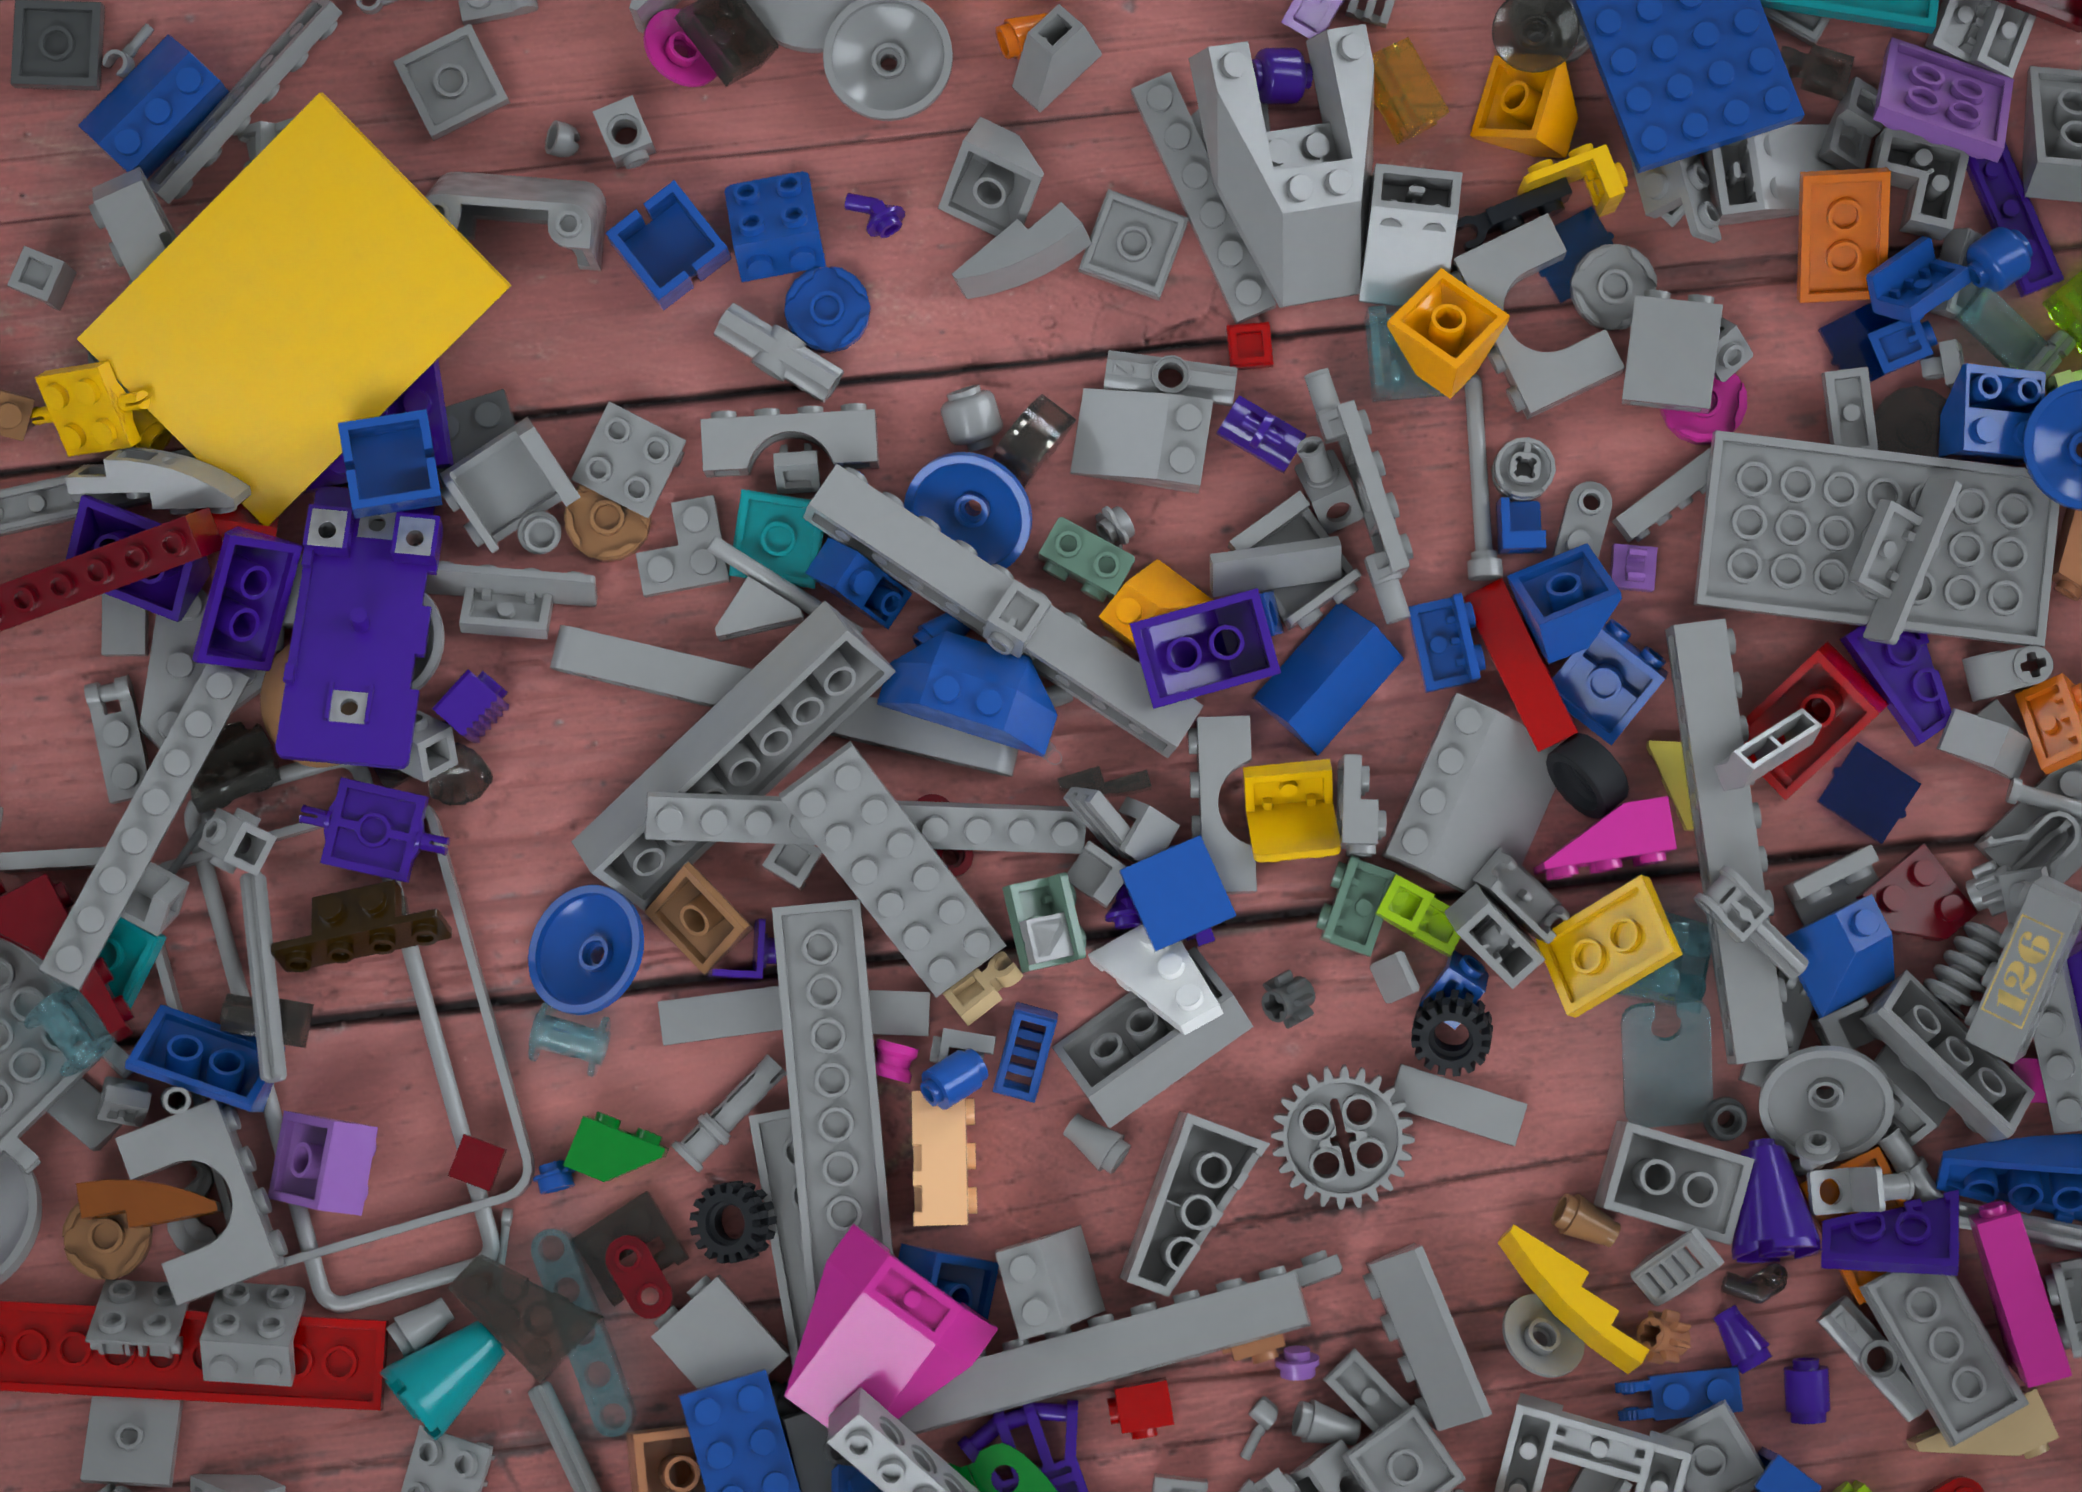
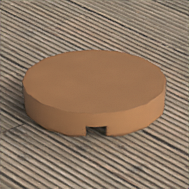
M579 484L576 490L580 498L568 505L564 512L565 529L573 545L588 558L602 562L620 561L636 553L648 538L652 524L651 515L649 518H646Z
M78 1202L70 1210L63 1224L64 1251L67 1259L78 1272L93 1279L114 1280L131 1274L145 1261L152 1246L153 1228L152 1226L140 1229L128 1228L126 1213L93 1220L81 1219Z

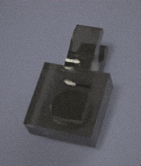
M1814 44L1808 54L1792 47H1781L1780 52L1790 78H1802L1800 89L1842 101L1847 92L1854 56Z

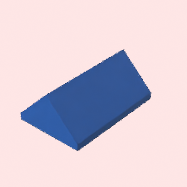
M1343 603L1336 604L1280 667L1281 674L1273 675L1252 699L1318 756L1404 658L1374 623Z
M162 1004L125 1062V1069L184 1088L185 1090L249 1112H264L274 1084L265 1083L260 1078L255 1036Z

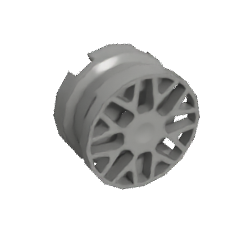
M1530 437L1516 438L1506 443L1498 452L1491 468L1492 481L1497 491L1515 502L1532 501L1540 497L1552 483L1556 472L1555 459L1550 449L1541 441Z

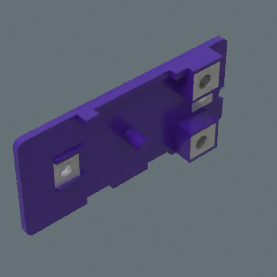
M322 486L317 489L314 504H309L303 538L302 575L288 663H285L283 676L285 688L275 750L280 758L399 770L409 765L420 695L419 690L411 689L415 658H425L432 613L431 606H423L427 576L437 575L444 531L441 517L434 515L435 506L355 519L349 488ZM374 519H382L386 522L385 527L380 531L371 530L369 525ZM415 543H421L418 546H412ZM345 703H356L358 705L357 711L353 715L343 714L341 708Z

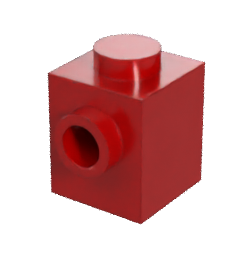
M1166 1377L1114 1386L1115 1397L1107 1398L1111 1425L1120 1423L1122 1434L1131 1432L1132 1440L1157 1436V1428L1175 1425Z

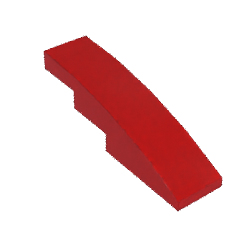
M1503 578L1463 597L1465 603L1471 602L1479 633L1537 751L1541 752L1579 733Z

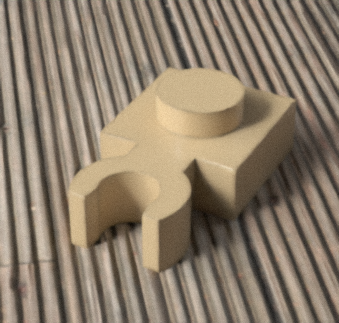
M1003 950L990 959L985 970L981 972L977 967L942 994L967 1026H969L1002 1000L998 993L1000 989L1015 985L1021 980L1023 974Z

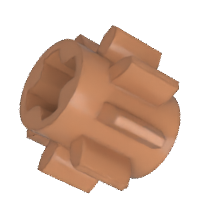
M1664 1309L1663 1312L1649 1310L1648 1318L1644 1319L1640 1325H1637L1638 1343L1649 1349L1647 1361L1661 1365L1665 1361L1678 1364L1680 1362L1679 1356L1691 1348L1689 1332L1691 1325L1678 1322L1680 1312Z

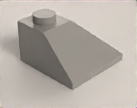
M979 117L962 142L938 209L997 236L1016 219L1025 224L1044 172L1018 134Z

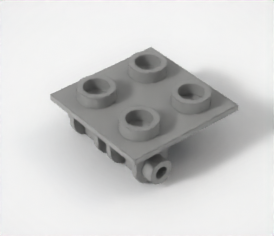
M609 401L571 480L649 518L673 468H677L683 459L684 452L682 450L687 440Z
M107 1279L101 1291L85 1341L90 1343L91 1350H98L100 1355L124 1354L125 1352L126 1356H132L135 1345H138L140 1357L147 1355L149 1346L150 1356L172 1358L174 1354H181L183 1350V1337L179 1336L189 1303L177 1306L168 1282Z
M419 1426L401 1492H481L483 1487H487L488 1481L485 1480V1477L488 1474L491 1461H494L496 1457L492 1454L493 1445L483 1442L473 1443L444 1433L443 1436L434 1441L423 1430L425 1426Z

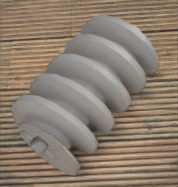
M1971 921L1966 922L1963 928L1968 937L1956 936L1953 941L1959 952L1946 950L1943 954V958L1948 966L1942 964L1934 966L1933 972L1938 980L1928 978L1923 982V986L1950 1012L1964 1020L1966 1016L1960 1010V1006L1966 1005L1971 1007L1975 1001L1970 995L1972 990L1985 993L1986 987L1981 985L1980 978L1985 975L1993 961L1998 963L2002 954L2000 952L2002 948L1998 946L2002 933L1986 924Z

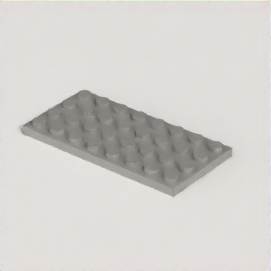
M1715 430L1712 433L1693 605L1867 627L1879 597L1847 579L1880 499L1892 500L1914 513L1927 479L1929 477L1957 480L1962 486L1957 496L1955 508L1950 513L1940 537L1939 547L1933 554L1924 576L1922 588L1912 605L1904 631L2013 645L2044 647L2060 504L2051 500L2036 486L2027 468Z

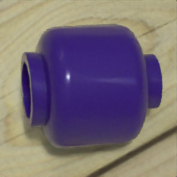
M1265 48L1259 50L1255 58L1252 59L1261 104L1298 103L1303 97L1305 89H1310L1312 85L1313 70L1311 64L1305 62L1302 53L1296 48Z

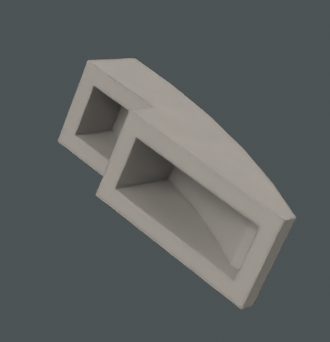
M1060 202L1029 229L1019 219H1016L953 272L952 276L967 299L992 295L1021 286L1049 273L1071 260L1091 245L1092 242L1083 223Z

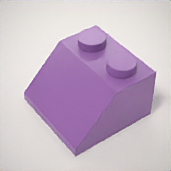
M284 1111L268 1193L269 1199L320 1211L362 1216L364 1202L368 1195V1179L372 1158L376 1152L378 1127Z

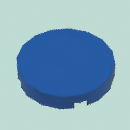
M830 266L831 268L817 267L809 269L794 280L786 293L784 313L788 328L791 333L805 342L806 347L812 351L834 353L846 350L860 340L869 324L871 308L866 289L855 275L839 267Z

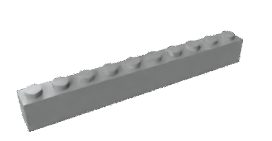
M836 464L808 504L803 519L838 542L858 551L882 571L983 637L987 619L1013 582L1014 576L1006 568L998 564L990 565L979 558L976 550L962 540L954 541L943 534L938 524L925 516L917 517L905 509L903 502L889 492L881 493L867 484L868 481L865 476L857 470L849 467L844 469ZM1030 588L1036 593L1040 594L1041 596L1049 600V598L1039 590ZM1051 605L1047 614L1027 642L1023 655L1031 658L1037 673L1064 689L1070 695L1155 751L1169 758L1204 705L1196 701L1197 698L1194 697L1153 709L1140 660L1137 662L1125 654L1122 646L1115 640L1106 636L1099 637L1087 629V624L1077 615L1070 612H1065L1064 614Z
M1726 618L1672 625L1665 630L1703 894L1721 876L1719 870L1726 865L1737 872L1774 910L1772 893L1770 890H1765L1763 872L1768 870V860L1764 846L1758 845L1756 829L1761 828V812L1758 803H1752L1750 785H1754L1755 781L1744 788L1724 791L1714 768V765L1729 757L1734 750L1744 745V742L1749 739L1747 719L1745 715L1739 714L1737 698L1742 697V681L1739 672H1733L1731 655L1736 653L1734 631L1732 628L1727 629ZM1706 914L1727 1063L1744 1064L1786 1058L1789 1055L1788 1048L1793 1047V1032L1790 1022H1784L1782 1004L1787 1002V990L1784 979L1782 977L1778 978L1776 965L1749 938L1744 942H1736L1716 921Z
M1279 1266L1259 1272L1260 1280L1243 1285L1242 1278H1236L1216 1284V1293L1200 1297L1199 1290L1188 1291L1173 1296L1174 1304L1157 1309L1156 1302H1149L1130 1308L1132 1316L1114 1320L1113 1314H1106L1087 1320L1089 1328L1072 1332L1071 1327L1067 1326L1045 1333L1046 1340L1029 1344L1028 1339L1021 1341L1020 1339H1015L1002 1344L1003 1352L989 1356L986 1355L984 1349L971 1367L898 1420L917 1435L1311 1326L1298 1275L1295 1271L1286 1273L1285 1266Z

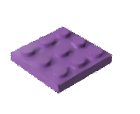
M1891 37L1884 54L1873 120L1882 123L1889 129L1903 130L1921 136L1932 144H1944L1964 151L1973 158H1985L1998 163L2005 147L2014 79Z

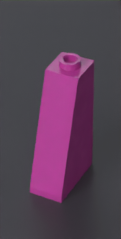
M2003 1201L1990 1202L1978 1208L1979 1212L1968 1215L2009 1366L2028 1388L2071 1377L2072 1373L2020 1212L2012 1204L2005 1205Z

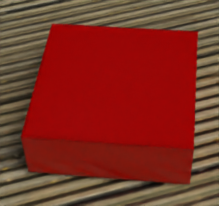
M1270 322L1226 326L1230 367H1237L1238 370L1273 367Z

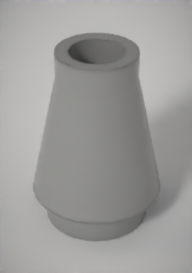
M1076 1114L1063 1133L1099 1172L1104 1169L1110 1174L1114 1173L1131 1148V1145L1124 1141L1125 1135L1092 1122L1080 1114Z
M442 1297L434 1302L393 1317L395 1322L387 1326L386 1329L403 1356L406 1357L412 1352L424 1348L447 1324L455 1320V1317Z
M1311 1399L1310 1402L1300 1401L1295 1409L1292 1421V1435L1301 1437L1303 1443H1334L1342 1439L1345 1444L1354 1446L1358 1440L1361 1428L1360 1420L1351 1418L1314 1399Z

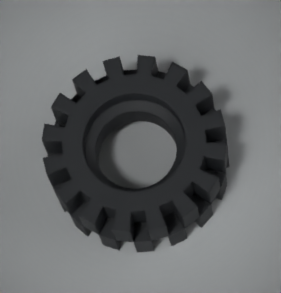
M1451 989L1450 997H1445L1444 990L1436 992L1435 1000L1430 996L1427 997L1423 1002V1007L1419 1006L1416 1011L1411 1032L1412 1048L1416 1047L1415 1056L1418 1060L1425 1057L1424 1067L1431 1070L1435 1064L1439 1066L1437 1074L1445 1076L1446 1068H1451L1453 1077L1461 1076L1463 1067H1465L1467 1073L1475 1071L1476 1063L1481 1066L1485 1061L1486 1054H1489L1493 1033L1490 1012L1484 1013L1485 1004L1481 1000L1473 1004L1474 995L1468 992L1464 999L1458 998L1459 990ZM1456 1021L1467 1028L1469 1038L1463 1044H1446L1437 1038L1435 1029L1441 1022Z
M733 1181L713 1185V1188H708L701 1193L704 1197L696 1199L693 1204L699 1211L690 1213V1220L697 1221L698 1227L690 1228L691 1236L699 1234L701 1237L695 1243L698 1249L708 1248L704 1256L709 1259L717 1258V1263L725 1264L730 1262L731 1264L753 1259L759 1256L758 1252L766 1251L770 1246L766 1240L774 1239L776 1232L768 1229L769 1225L777 1224V1217L768 1216L767 1211L774 1209L772 1201L763 1203L762 1200L767 1196L763 1189L754 1191L756 1185L751 1182ZM729 1205L738 1207L744 1217V1232L738 1239L730 1238L722 1225L723 1211Z

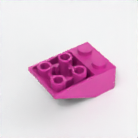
M1668 796L1627 802L1619 805L1533 868L1534 875L1546 873L1547 881L1573 877V875L1579 874L1578 868L1589 866L1590 874H1596L1623 867L1622 861L1632 860L1633 867L1654 865L1666 861V853L1677 849Z

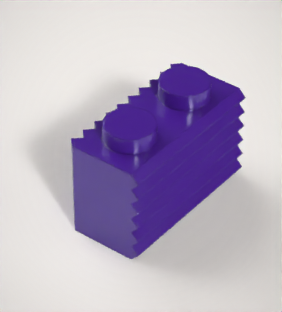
M467 670L432 709L460 735L473 743H480L479 737L485 736V730H491V724L497 723V717H503V711L509 710V704L503 700L508 692L484 671L476 676L470 670Z

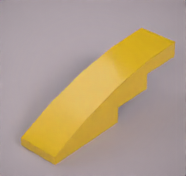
M1512 1225L1501 1235L1497 1243L1524 1282L1574 1334L1591 1349L1626 1374H1629L1643 1363L1649 1349L1612 1326L1619 1310L1582 1287L1589 1274L1587 1270L1516 1225Z

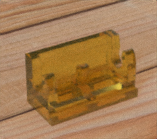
M1409 37L1372 54L1374 62V102L1398 145L1437 125V120L1450 112Z

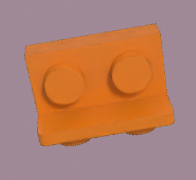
M2061 673L2014 694L2040 769L2048 775L2082 760L2081 683L2075 685L2067 676Z

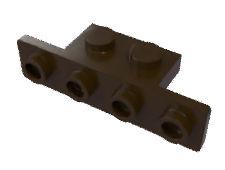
M396 880L312 897L311 935L272 943L271 954L286 972H305L317 966L347 963L355 958L374 954H390L395 950L417 945H432L437 941L452 938V928L438 909L402 915V888Z

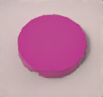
M1735 373L1725 382H1721L1714 376L1709 414L1660 409V413L1667 428L1679 439L1694 445H1711L1712 433L1715 430L1733 432L1742 423L1747 410V391L1743 382L1740 381Z

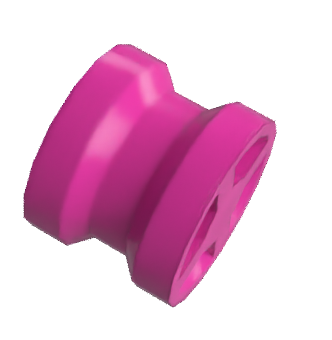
M877 1039L875 1044L878 1052L876 1057L877 1075L910 1084L912 1078L909 1070L911 1061L917 1058L919 1049Z

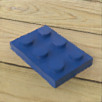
M765 1369L678 1395L706 1492H801Z

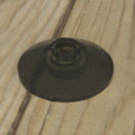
M1506 0L1497 11L1492 24L1494 47L1503 61L1517 70L1532 73L1551 70L1566 61L1576 48L1580 33L1577 13L1567 0ZM1533 32L1544 34V38L1539 42L1529 40V36Z

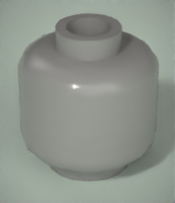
M980 384L968 386L947 394L948 401L942 405L940 410L950 442L954 445H967L969 452L993 445L992 436L998 434L1003 427V421L994 394L988 390H981Z

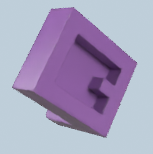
M1293 0L1281 23L1310 39L1328 29L1345 0Z

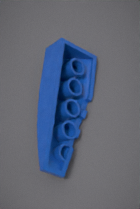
M2082 1134L2029 1136L1985 1142L1943 1151L1936 1179V1189L1945 1192L1959 1189L1960 1196L1986 1203L1993 1202L1996 1199L2010 1202L2018 1211L2028 1214L2033 1209L2054 1214V1220L2066 1223H2072L2073 1220L2082 1221Z

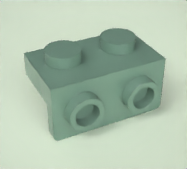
M1064 517L1057 519L1039 552V561L1045 563L1042 568L1043 571L1063 582L1069 576L1083 584L1081 591L1084 594L1102 603L1106 597L1111 600L1123 586L1124 580L1135 562V557L1132 554Z
M1354 855L1348 857L1347 863L1339 861L1330 886L1337 888L1332 905L1323 904L1316 923V928L1323 930L1320 940L1371 957L1384 920L1376 915L1375 912L1394 875H1399V873L1359 860V857Z
M1066 872L1002 887L1022 973L1063 965L1086 958V935L1084 929L1079 925L1075 908L1076 892L1073 885L1069 882ZM1064 912L1074 955L1029 965L1019 922Z

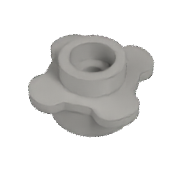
M1105 506L1102 508V513L1096 514V530L1098 535L1111 544L1123 549L1122 544L1126 545L1129 543V539L1135 535L1134 525L1128 514L1121 507L1116 506L1111 509Z

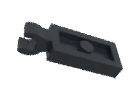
M1561 178L1487 208L1481 214L1465 216L1459 219L1456 231L1470 227L1476 232V238L1466 242L1463 246L1464 250L1468 252L1482 245L1486 234L1500 230L1501 235L1524 225V220L1537 214H1540L1541 217L1547 213L1551 217L1565 209L1564 203L1569 200L1573 193L1567 178Z

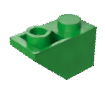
M597 1111L594 1118L590 1116L582 1117L563 1166L602 1182H608L666 1157L669 1148L660 1145L662 1136L639 1127L636 1133L632 1134L619 1128L621 1120Z

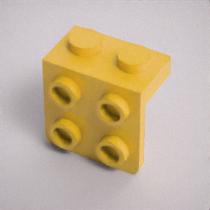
M1589 143L1568 153L1569 158L1553 164L1552 159H1546L1530 166L1527 169L1529 174L1523 177L1517 191L1519 196L1564 177L1567 178L1568 183L1583 178L1598 217H1602L1615 212L1626 193L1624 188L1628 186V180L1621 163L1613 162L1607 144L1594 148L1593 144Z
M1330 759L1243 767L1245 813L1253 859L1255 861L1279 862L1303 858H1323L1325 856H1334L1341 852L1340 835L1333 805V780Z

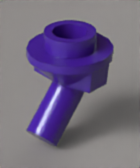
M848 193L846 196L845 210L870 214L866 231L871 237L880 236L881 238H887L895 234L902 227L905 211L901 206L886 205L877 198Z
M1124 883L1116 894V902L1105 915V921L1114 922L1116 929H1127L1141 925V920Z

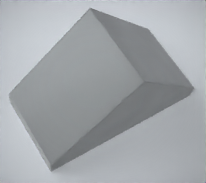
M748 576L716 625L715 631L717 638L721 642L800 624L804 621V616L799 607Z
M1953 708L1936 749L2012 780L2013 777H2020L2032 748V743L2029 738L2009 726Z

